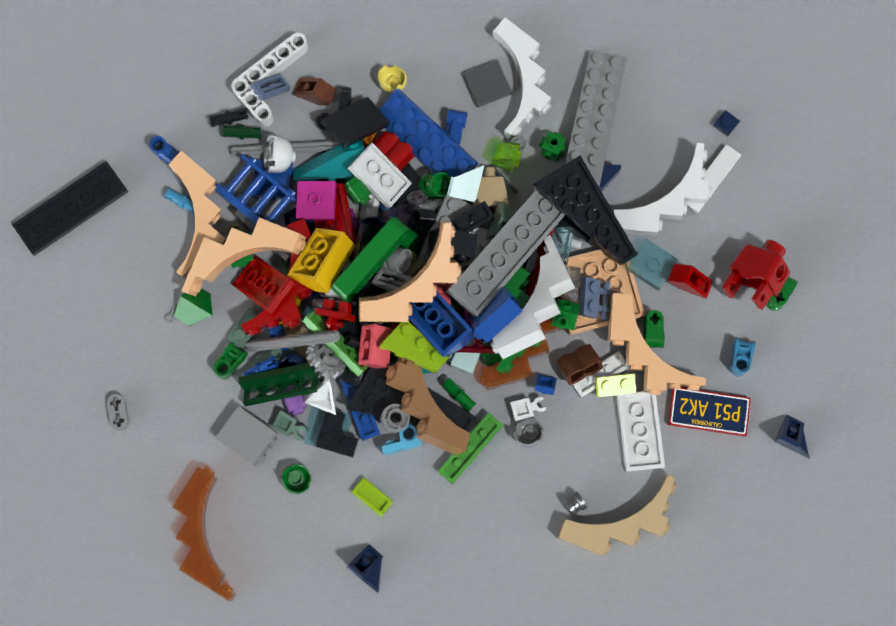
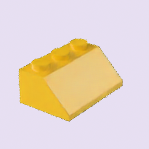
M316 228L288 273V276L313 291L328 293L356 245L344 232Z

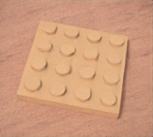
M603 249L562 259L575 288L560 295V300H568L579 304L581 277H590L601 280L600 288H602L603 282H610L612 294H632L635 319L645 317L630 260L623 265H619ZM602 296L599 298V305H601ZM598 313V318L595 319L578 315L575 329H569L570 336L607 327L609 314L608 321L600 320L601 313Z

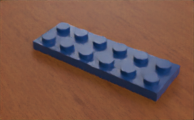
M399 88L394 90L381 107L380 111L390 122L386 128L399 138V141L407 142L411 145L413 154L432 172H444L450 178L457 177L474 170L479 164Z

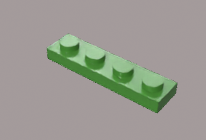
M316 310L311 312L302 321L314 333L328 331L327 326L324 325V320L326 319L321 315L315 314ZM340 333V339L337 342L325 343L357 376H360L368 368L367 366L358 365L359 352L352 347L344 345L345 338Z
M488 412L470 433L466 452L458 455L452 454L438 470V473L453 485L503 427V424Z

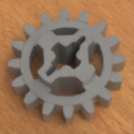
M316 344L310 345L307 348V360L311 361L310 366H314L316 372H321V376L326 374L328 379L331 377L336 379L344 372L346 365L327 345Z

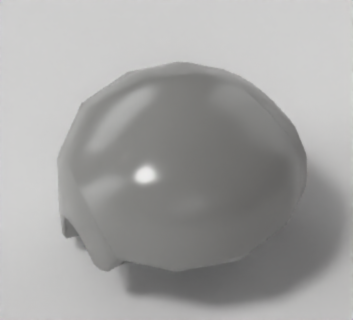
M526 418L517 423L513 434L519 444L523 447L531 448L537 446L542 441L544 428L535 418Z

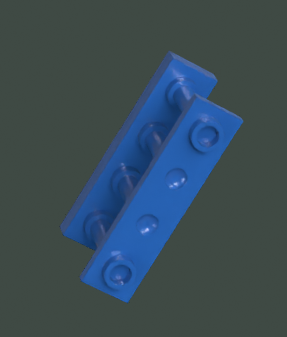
M243 154L240 157L247 162L246 165L228 186L225 185L223 187L217 183L215 189L255 224H257L260 218V211L278 189L285 194V197L267 218L264 217V220L273 223L291 200L297 204V194L292 189L286 190L257 166L259 164L258 161L252 156L247 158ZM254 168L260 174L245 192L236 198L233 195L234 189L250 170ZM265 179L270 181L273 185L257 204L249 209L246 206L247 200Z

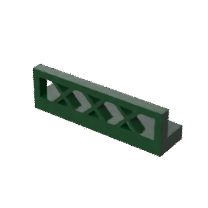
M311 362L241 376L239 377V384L244 390L243 404L250 406L318 392L319 373L315 371L314 366H310ZM312 381V387H302L306 382ZM289 385H295L291 391H284ZM270 389H277L272 395L266 394ZM259 392L255 398L250 399V393Z

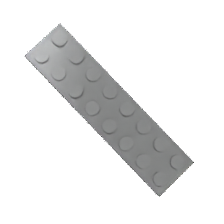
M590 50L565 164L581 155L597 185L600 186L627 57Z
M536 188L461 276L458 277L457 283H453L447 292L475 318L478 317L565 214Z

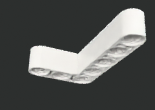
M302 33L291 35L234 79L231 84L236 98L246 107L258 124L263 127L273 123V114L269 106L264 101L259 100L260 96L254 93L256 90H252L250 86L253 82L278 75L308 51V43L305 35ZM297 42H303L301 46H295ZM283 53H289L287 57H281ZM274 64L273 68H266L267 65ZM253 76H260L257 80H252ZM240 86L245 87L243 91H237ZM251 100H257L253 105L248 104ZM267 113L268 116L266 118H260L261 114Z

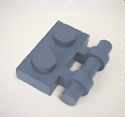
M581 277L579 316L595 319L598 318V313H601L600 320L608 321V314L610 313L609 297L612 295L610 282H603L602 288H600L601 280ZM600 296H602L601 305H599Z

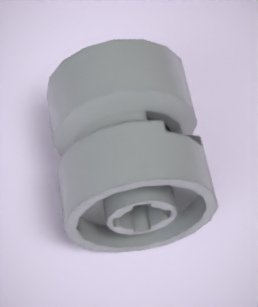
M398 247L381 267L401 274L406 273L413 262L412 252Z

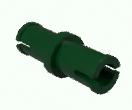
M223 125V138L232 137L240 138V140H244V138L261 139V127Z

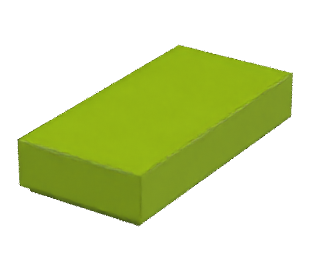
M364 477L351 491L352 494L380 517L394 503Z

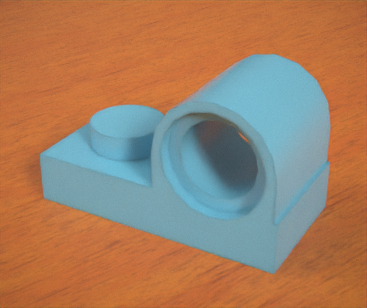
M408 424L405 429L400 431V442H396V439L385 442V445L381 446L383 455L422 446L420 439L416 438L418 433L416 427ZM409 429L414 432L413 438H404V432Z

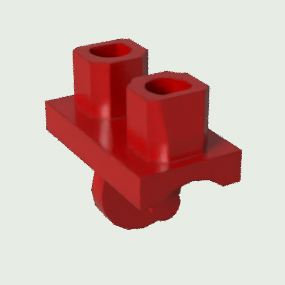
M324 299L322 308H316L315 314L328 318V320H324V325L327 326L328 331L338 330L343 327V322H340V320L355 322L356 316L351 315L352 304L340 301L338 311H335L337 302Z

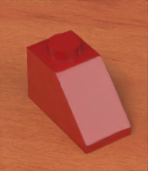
M674 264L668 279L678 289L707 299L713 283L711 279L695 267L683 264Z

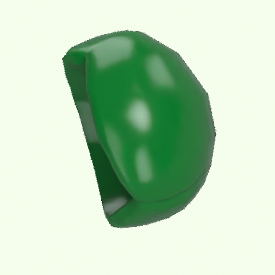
M292 464L283 471L281 482L284 489L289 493L301 494L309 489L311 474L302 464Z

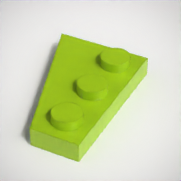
M401 322L379 346V348L394 352L400 358H407L413 361L415 365L433 373H436L449 359L448 356L443 357L428 339L409 322Z

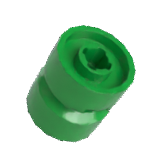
M444 172L425 173L420 177L418 187L419 190L425 192L426 197H443L448 192L451 178Z

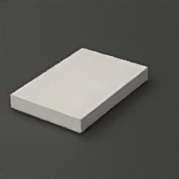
M373 143L347 168L358 180H361L387 209L412 184Z

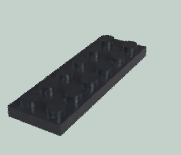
M105 161L13 223L12 226L31 254L35 256L129 191L109 163Z

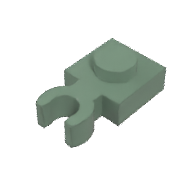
M280 410L272 425V428L287 437L293 433L294 437L300 441L304 439L299 434L300 429L305 432L309 430L305 425H297L299 419L284 410Z

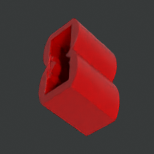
M384 131L373 143L400 171L414 158L411 145L407 142L399 141V138L392 132Z

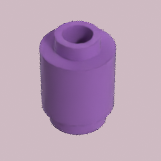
M295 386L288 387L284 391H291ZM303 395L284 399L289 414L293 413V416L304 413V409L307 406Z

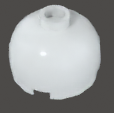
M269 135L266 141L270 142L269 147L264 148L263 165L265 168H268L265 172H284L295 161L296 152L293 151L291 143L286 138Z

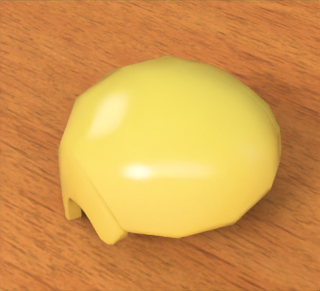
M384 65L378 71V81L383 90L393 93L396 88L404 89L407 75L403 69L396 65L393 67Z

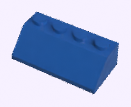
M437 290L436 297H433V302H409V304H412V315L408 316V318L443 357L462 349L476 337L471 327Z

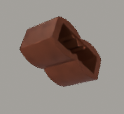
M591 344L580 346L574 353L564 354L556 361L558 369L568 385L578 383L586 376H591L603 368L602 360Z

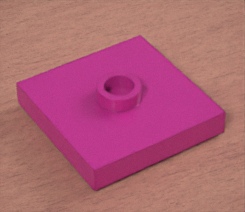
M298 181L296 219L335 220L336 181Z

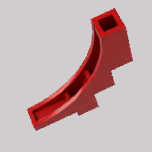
M305 219L286 225L287 229L305 236L307 244L311 234ZM291 253L289 272L299 255ZM287 275L295 283L272 314L264 310L255 318L241 324L243 332L246 335L254 336L266 327L268 329L277 327L281 321L285 328L289 327L291 329L299 326L303 318L295 300L298 298L299 300H304L310 297L313 291Z

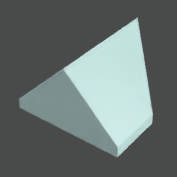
M484 165L457 177H451L447 195L475 202Z

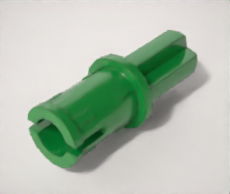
M451 378L446 379L442 384L454 397L453 400L460 403L467 412L477 404L464 392L465 389L462 390Z

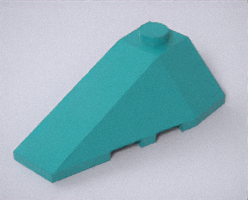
M360 140L344 149L339 144L292 170L294 182L319 181L320 179L335 181L336 178H345L346 181H350L355 176L347 168L364 151L363 141Z

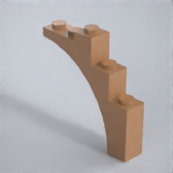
M398 357V362L387 369L385 384L404 392L405 394L401 400V411L420 419L417 425L418 433L416 438L454 455L466 452L470 433L453 423L436 405L428 391L422 368L407 358Z

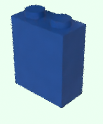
M504 286L478 317L475 318L472 314L468 316L471 321L469 325L479 340L483 338L488 343L523 310L517 299Z

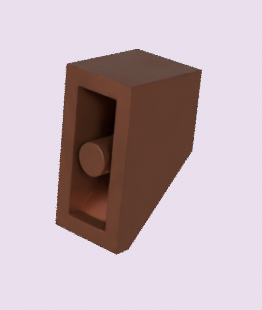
M299 78L292 95L316 105L329 106L334 99L337 89L322 78Z

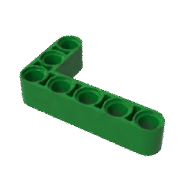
M393 217L334 282L331 289L345 302H349L400 245L410 250L419 242L420 236L400 219Z

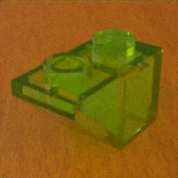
M498 143L492 158V164L513 173L514 168L519 167L522 158L520 144Z

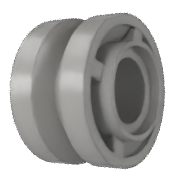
M391 404L382 411L380 422L386 431L397 433L405 429L409 424L410 415L401 411V404ZM392 413L399 416V423L391 421L390 416Z

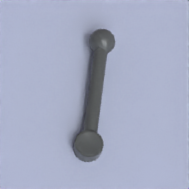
M495 164L490 165V167L495 168V173L499 177L504 178L506 185L517 194L518 190L497 170V166Z

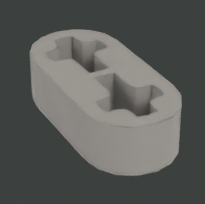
M113 394L107 400L110 425L115 430L123 431L129 426L127 403L123 396ZM116 398L117 400L121 401V403L118 404L119 411H117L116 406L112 405V403L115 402ZM118 414L120 415V418L124 420V422L121 423V427L115 424V422L118 421Z

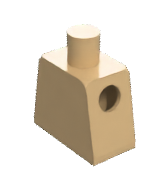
M484 168V177H481L476 201L473 202L474 207L483 201H486L491 211L496 210L498 202L509 206L504 178L495 177V168Z

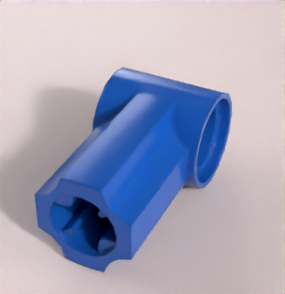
M449 109L446 120V133L460 145L462 131L466 125L467 112Z
M155 136L150 140L149 145L153 153L168 165L179 153L161 136ZM157 144H164L161 150L155 149Z

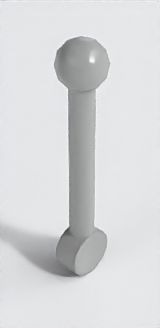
M180 297L170 314L165 316L166 322L171 323L173 321L172 316L176 311Z

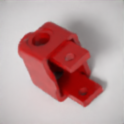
M766 240L762 248L752 244L745 245L729 266L731 273L722 285V289L727 297L733 299L741 285L756 290L752 300L758 309L763 310L771 296H778L790 275V269L783 259L786 253L785 248L773 240Z

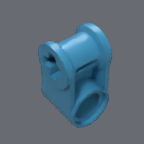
M735 337L730 363V371L733 375L743 376L750 369L755 350V341L747 342ZM736 362L742 363L744 370L738 369Z

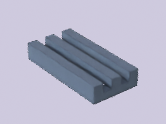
M282 74L253 82L250 86L252 90H256L254 93L260 96V101L289 92L291 89Z

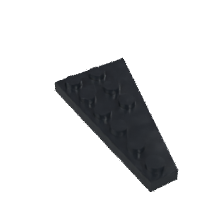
M581 155L533 184L619 265L625 264L638 255Z
M370 367L346 410L381 416L382 411L389 405H402L401 400L405 393L385 384L388 368L376 369ZM428 389L436 405L446 417L458 427L469 432L477 417ZM391 414L390 419L400 420L397 414ZM410 415L409 422L418 424L420 419Z

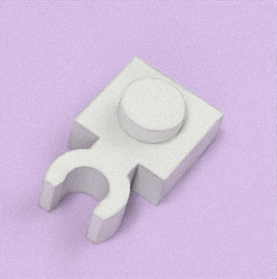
M529 397L510 402L515 422L534 417L533 411L544 412L546 407L539 408L537 406L539 401L544 400L543 397H538L531 403Z

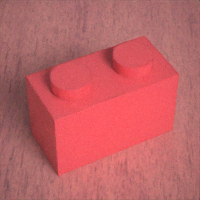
M376 324L362 326L358 365L376 369L389 367L390 351L387 349L383 350L379 346L392 333V328Z

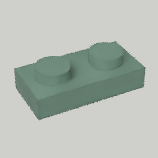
M249 307L227 339L244 350L245 343H248L253 336H250V334L246 335L241 324L255 318L259 313Z

